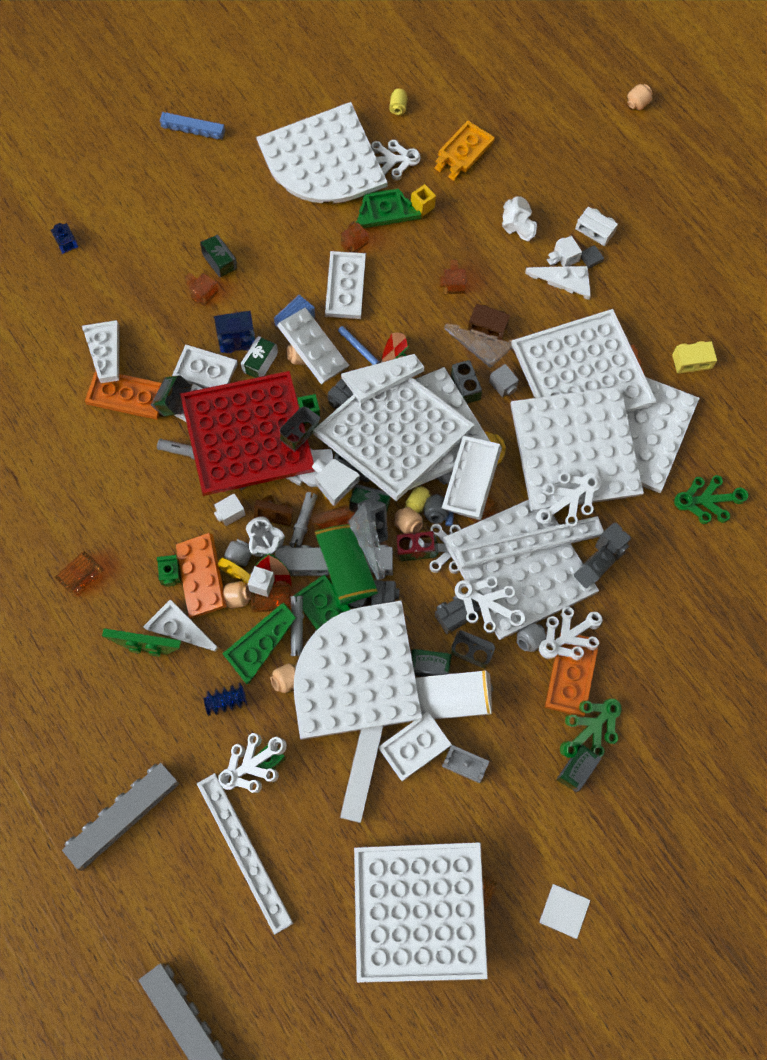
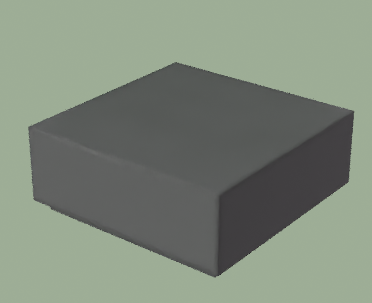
M595 245L582 251L580 257L588 269L604 260V257Z

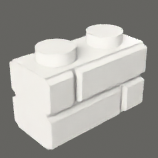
M587 207L578 219L575 229L599 244L606 246L616 232L618 224L613 218H607L602 215L599 210Z

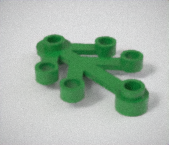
M715 475L701 496L692 497L705 484L702 477H696L687 492H681L676 495L674 504L679 510H689L699 517L701 524H708L712 519L711 514L702 511L695 505L702 504L717 515L719 522L725 523L729 520L730 513L722 510L714 503L733 501L736 504H743L748 498V492L744 488H736L730 494L711 495L723 483L722 477ZM714 479L718 480L719 484H716ZM695 481H699L701 485H697ZM721 514H724L726 516V519H723L721 517ZM702 516H706L708 520H704Z
M607 699L603 704H595L590 701H582L579 704V709L583 713L601 712L596 718L577 717L573 714L566 716L565 723L567 726L586 725L587 727L572 742L564 741L560 745V753L564 757H575L578 747L592 734L593 744L590 750L595 753V749L599 748L598 756L602 757L604 755V748L601 746L602 724L606 720L607 732L604 735L605 741L610 744H615L618 741V735L615 732V721L621 714L622 707L616 699ZM587 703L588 710L585 711L584 705ZM612 705H613L614 708H615V709H614V712H611V710H610V708H611ZM571 717L574 718V723H573V724L570 723V718H571ZM610 734L614 737L612 741L609 740ZM570 746L573 747L572 753L568 752Z

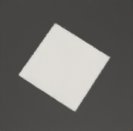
M553 884L539 923L577 939L590 900Z

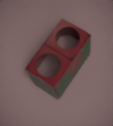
M433 531L397 535L398 556L401 562L437 557L438 541ZM431 537L432 543L429 547L423 548L419 545V538ZM412 539L413 545L410 549L403 550L400 548L399 544L401 541Z

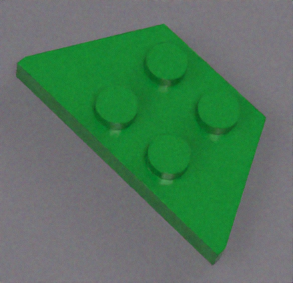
M399 189L364 194L355 228L357 230L421 219V212L415 210L412 202L405 198Z
M106 628L103 629L102 637L129 649L132 653L139 654L141 651L149 652V655L160 657L161 654L167 655L180 649L181 640Z

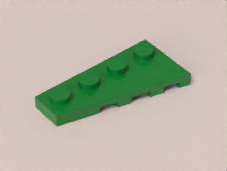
M284 602L222 653L247 685L297 619Z

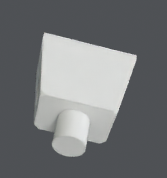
M318 459L312 466L318 473L315 477L316 485L333 506L359 482L360 475L336 459H332L327 465Z

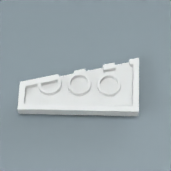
M118 321L82 326L100 383L119 381Z
M412 354L341 374V377L362 404L423 372L424 366L416 355Z

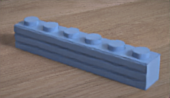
M162 112L160 118L161 127L165 129L169 128L175 131H183L215 139H223L225 133L224 124Z

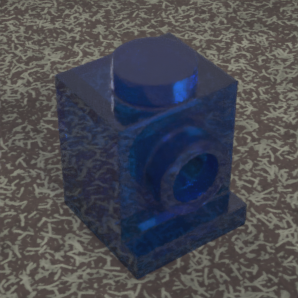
M58 223L51 229V233L62 254L78 247L67 223Z

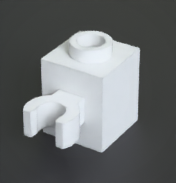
M572 236L561 238L556 242L554 252L548 255L550 258L547 261L550 266L560 261L563 267H568L579 262L582 251Z

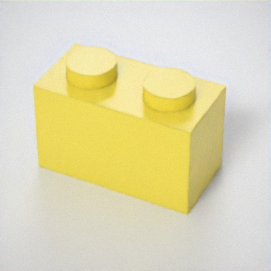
M699 341L689 345L686 343L680 344L672 354L677 374L712 369L717 362L712 341Z

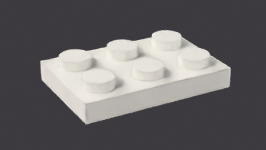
M185 344L172 376L181 375L189 384L209 388L229 384L238 363L235 359Z
M427 711L422 715V720L413 721L378 748L400 780L404 781L452 744Z

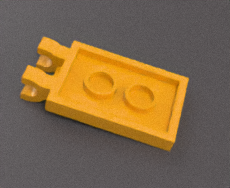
M467 120L439 150V157L436 159L438 164L435 166V169L441 172L447 163L451 166V173L448 178L454 181L461 170L466 173L494 143L495 137Z

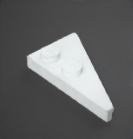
M587 266L528 267L525 270V274L534 279L541 278L548 281L549 285L565 289L572 294L576 292L583 295L584 299H590Z
M169 600L143 626L146 630L212 651L218 649L211 639L172 600Z

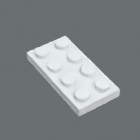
M330 251L325 317L361 319L366 253Z
M306 308L289 316L277 325L321 384L349 366Z

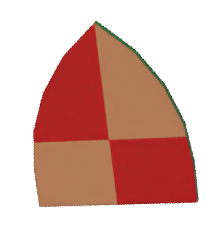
M397 332L390 335L383 351L382 362L397 359L399 356H408L404 353L409 348L408 339L404 334Z
M269 553L256 564V567L274 573L275 580L273 586H292L290 571L274 555Z

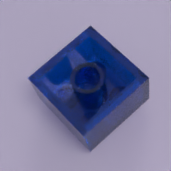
M251 310L214 316L221 353L250 350L255 341Z

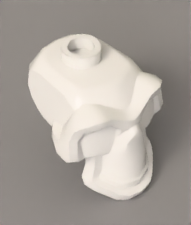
M521 196L507 200L503 206L505 210L502 216V227L508 234L516 231L521 239L529 242L535 237L537 223L528 218L532 214L529 203Z
M267 517L254 518L246 525V531L250 538L249 550L252 555L263 557L269 553L273 554L277 548L283 545L285 538L283 532L273 527Z

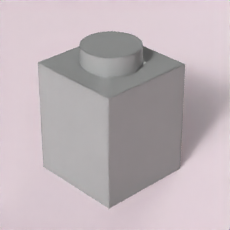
M504 364L491 373L489 382L503 398L517 390L519 379Z

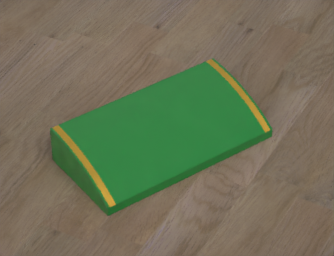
M353 524L339 525L315 531L316 539L340 606L378 594Z

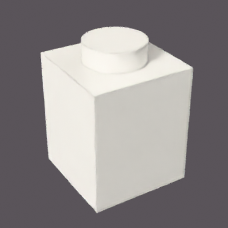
M235 494L214 504L216 509L214 515L219 523L223 521L225 526L245 516L244 508Z
M254 566L248 582L249 591L268 597L275 580L274 573Z

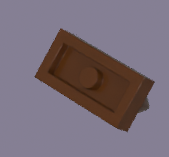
M268 495L262 500H256L254 518L264 516L267 517L269 522L291 527L294 508H292L289 502L277 505L272 495Z

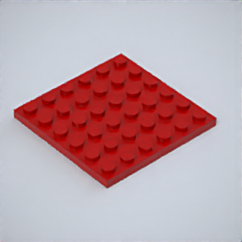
M290 371L180 394L203 496L315 472L312 468L314 462L308 439L295 452L280 441V428L299 410ZM302 422L299 426V430L302 433H306L304 424ZM290 433L291 435L287 437V439H289L292 442H296L300 439L297 435H294L292 433Z

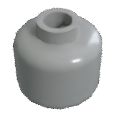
M239 539L231 541L224 554L227 560L242 567L248 564L252 556L249 544Z
M536 623L526 626L517 633V644L524 651L534 652L539 648L540 643L546 640L544 628Z

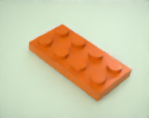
M95 370L85 403L86 405L158 420L160 413L151 406V403L162 383L119 374V381L100 383Z
M207 533L176 544L189 618L193 619L226 608L227 605L223 597V584L213 534Z
M582 635L576 636V637L584 638V639H588V638H589V637L582 636ZM589 642L591 645L595 646L594 642ZM565 643L561 647L573 649L577 646ZM581 647L584 654L580 660H574L572 657L557 655L554 658L544 708L579 717L585 716V713L580 711L579 704L582 701H588L598 647L595 650ZM575 651V652H574L575 655H577V656L580 655V653H579L578 651ZM587 703L584 705V710H585V711H586V708H587Z

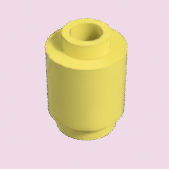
M396 89L391 94L389 109L395 115H402L406 112L408 96L403 89Z
M423 486L415 487L405 502V508L410 507L416 512L421 513L427 498L430 497L429 490Z

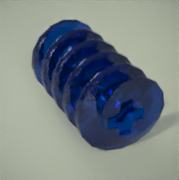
M238 683V689H235L232 684L230 685V691H227L224 686L222 687V693H219L217 688H215L214 695L207 690L206 697L203 696L208 717L211 716L212 710L218 715L220 708L226 713L227 706L232 711L235 710V704L240 709L243 708V702L248 706L245 690L241 683Z

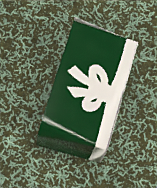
M258 336L241 362L243 372L254 378L264 376L277 356V344Z

